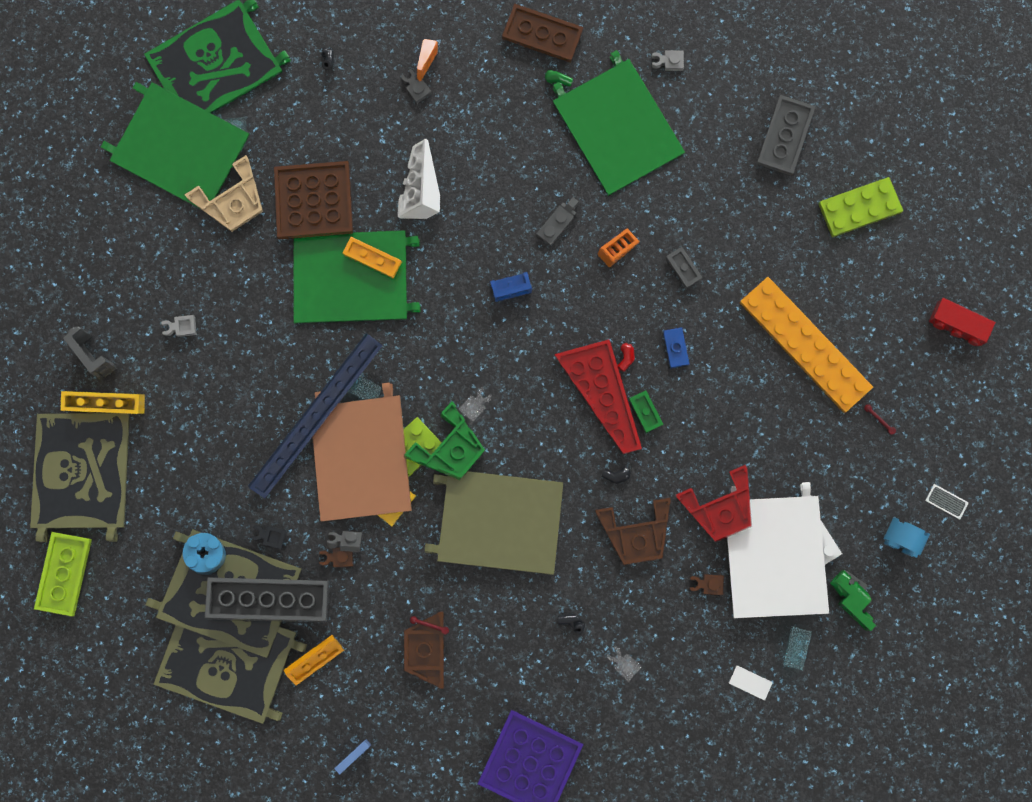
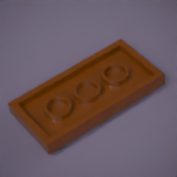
M514 3L502 34V39L571 63L584 27Z

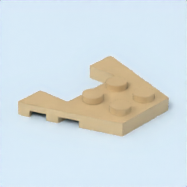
M246 155L232 164L242 181L216 198L209 201L199 186L185 194L189 201L231 232L263 212L250 162Z

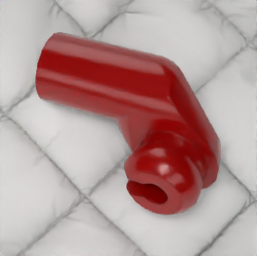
M628 343L622 344L621 351L623 352L624 359L617 365L622 372H625L635 360L634 347Z

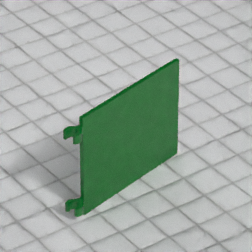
M617 50L610 53V60L615 65L610 70L568 93H565L560 82L553 85L554 88H552L558 97L553 100L556 109L608 196L685 154L683 147L630 59L623 62Z
M135 82L133 89L144 95V98L118 146L115 147L103 141L101 148L112 153L109 161L194 206L196 205L189 201L185 194L197 186L201 188L209 201L216 198L233 167L232 164L237 160L250 134L153 82L149 88Z
M406 231L353 232V234L294 238V323L407 319L408 312L420 313L421 305H419V302L407 303L406 247H420L418 236L406 237ZM350 237L401 260L402 264L394 279L344 256L343 251Z

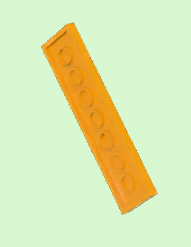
M769 277L763 280L740 301V304L843 413H846L873 388L862 374Z

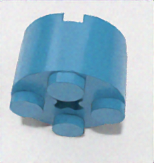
M893 517L883 539L885 540V545L894 549L902 548V553L917 558L918 555H921L930 534L925 533L924 530L910 523H902L899 519Z
M199 533L191 536L184 545V562L191 570L198 574H212L225 562V548L211 534ZM206 550L209 554L203 558L200 554Z

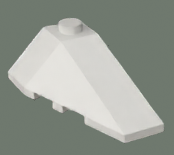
M424 139L412 147L408 163L409 175L407 178H404V194L400 195L398 201V218L427 219L440 212V193L428 140Z

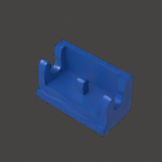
M527 272L490 281L495 302L532 293Z

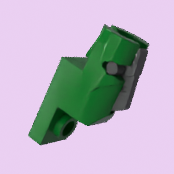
M840 571L830 582L838 594L844 596L837 604L866 631H872L876 626L872 622L874 620L873 617L867 612H862L872 600L866 591L867 584L848 571Z

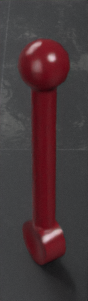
M865 405L864 410L866 412H870L883 426H885L888 429V433L890 435L896 433V429L894 427H890L879 415H877L872 410L871 405Z
M415 616L410 618V623L412 624L418 623L439 630L445 635L449 633L448 627L442 628L418 620Z

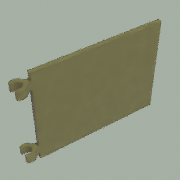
M469 471L461 480L451 476L434 474L433 484L446 485L440 543L439 545L425 543V553L438 554L437 562L554 575L563 482Z

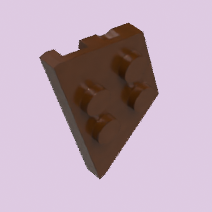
M439 612L423 621L443 628L444 612ZM416 624L404 630V671L440 689H444V634L439 630Z

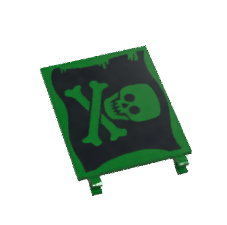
M236 0L144 54L164 89L209 113L215 112L283 72L280 65L287 64L291 60L286 51H282L277 57H274L248 14L249 11L259 8L255 0H246L244 4L240 0Z

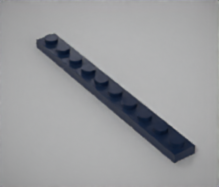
M366 333L248 485L251 490L264 499L375 357L383 346L369 334Z

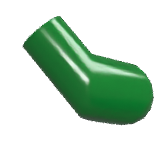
M548 70L545 73V80L548 83L560 82L566 86H571L573 78L557 71Z

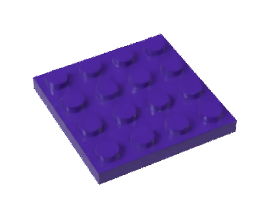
M511 710L477 784L513 802H558L583 747V743Z

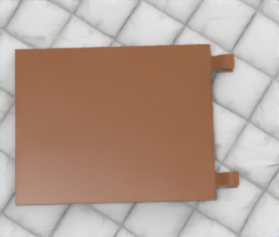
M382 383L383 398L338 403L313 435L320 521L412 511L407 459L404 458L406 448L400 395L393 396L392 384ZM315 392V399L320 394V392Z

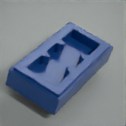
M682 327L664 330L663 336L670 369L689 365Z

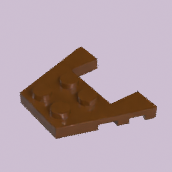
M670 498L652 501L656 521L616 527L613 507L595 510L623 565L662 559L671 502Z

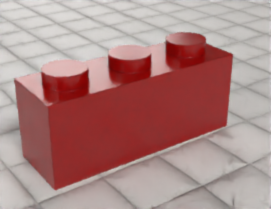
M945 298L937 302L928 321L937 329H945L951 332L950 334L954 337H962L968 340V343L973 346H982L987 343L996 323Z

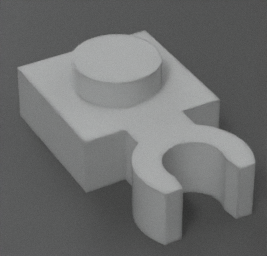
M665 50L664 55L657 52L652 53V59L659 60L657 63H652V68L657 69L665 66V71H683L684 51Z
M194 315L174 317L175 323L167 320L161 322L163 326L169 325L170 327L168 331L162 332L165 336H170L174 332H176L177 337L197 335Z

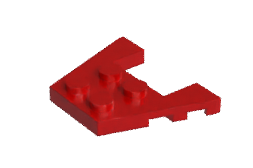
M746 465L729 472L737 491L702 506L699 505L692 488L676 494L678 500L715 542L752 527L748 469Z

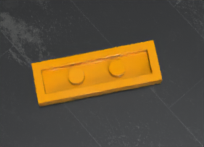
M350 237L343 251L344 256L393 279L402 264L401 260L353 237Z
M331 635L285 668L284 672L295 685H298L342 653L344 649L336 638Z

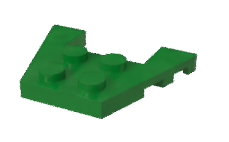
M451 401L440 416L455 427L432 454L415 442L404 454V458L461 480L484 453L485 449L474 432L466 424L462 414L460 415L456 409L454 402Z

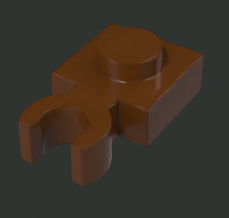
M340 547L333 548V553L327 551L319 552L320 555L325 554L327 556L325 562H319L322 566H326L330 562H333L334 568L354 566L353 552L340 551Z
M703 574V580L696 576L689 577V580L697 582L695 588L689 587L690 591H697L703 588V594L723 595L724 575Z

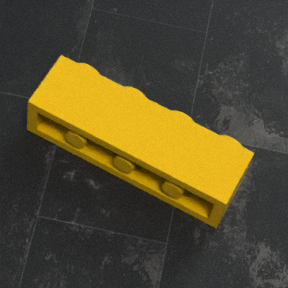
M61 391V411L144 413L145 394Z

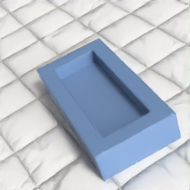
M367 739L364 740L334 768L339 775L371 746Z

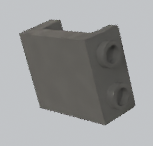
M79 326L67 331V335L63 339L92 375L103 380L117 369L111 361L102 355L95 360L84 343L92 337L90 333Z

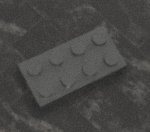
M780 95L757 165L792 176L816 106Z

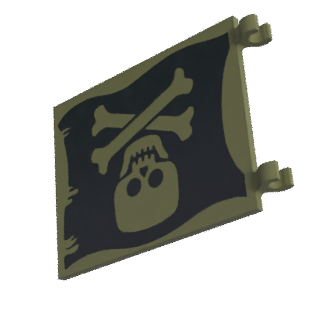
M129 413L37 414L30 523L31 529H38L36 541L48 542V528H107L106 541L117 542V528H124Z
M192 529L191 534L187 536L176 531L173 539L186 543L189 537L201 532ZM218 539L226 551L225 562L214 573L201 575L191 570L185 564L182 553L163 601L159 602L148 598L145 605L158 610L156 616L158 619L267 658L282 621L206 619L207 579L298 580L302 569ZM204 550V552L200 555L204 558V556L208 555L209 553L206 550Z
M175 625L153 685L264 724L266 717L278 721L281 720L283 713L271 709L270 705L290 650L293 648L305 652L307 644L295 640L297 632L279 627L269 655L265 658Z

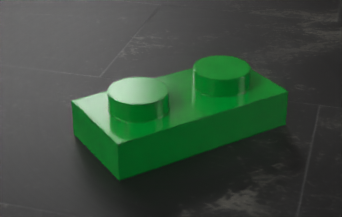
M646 390L629 398V402L645 434L663 426V422Z

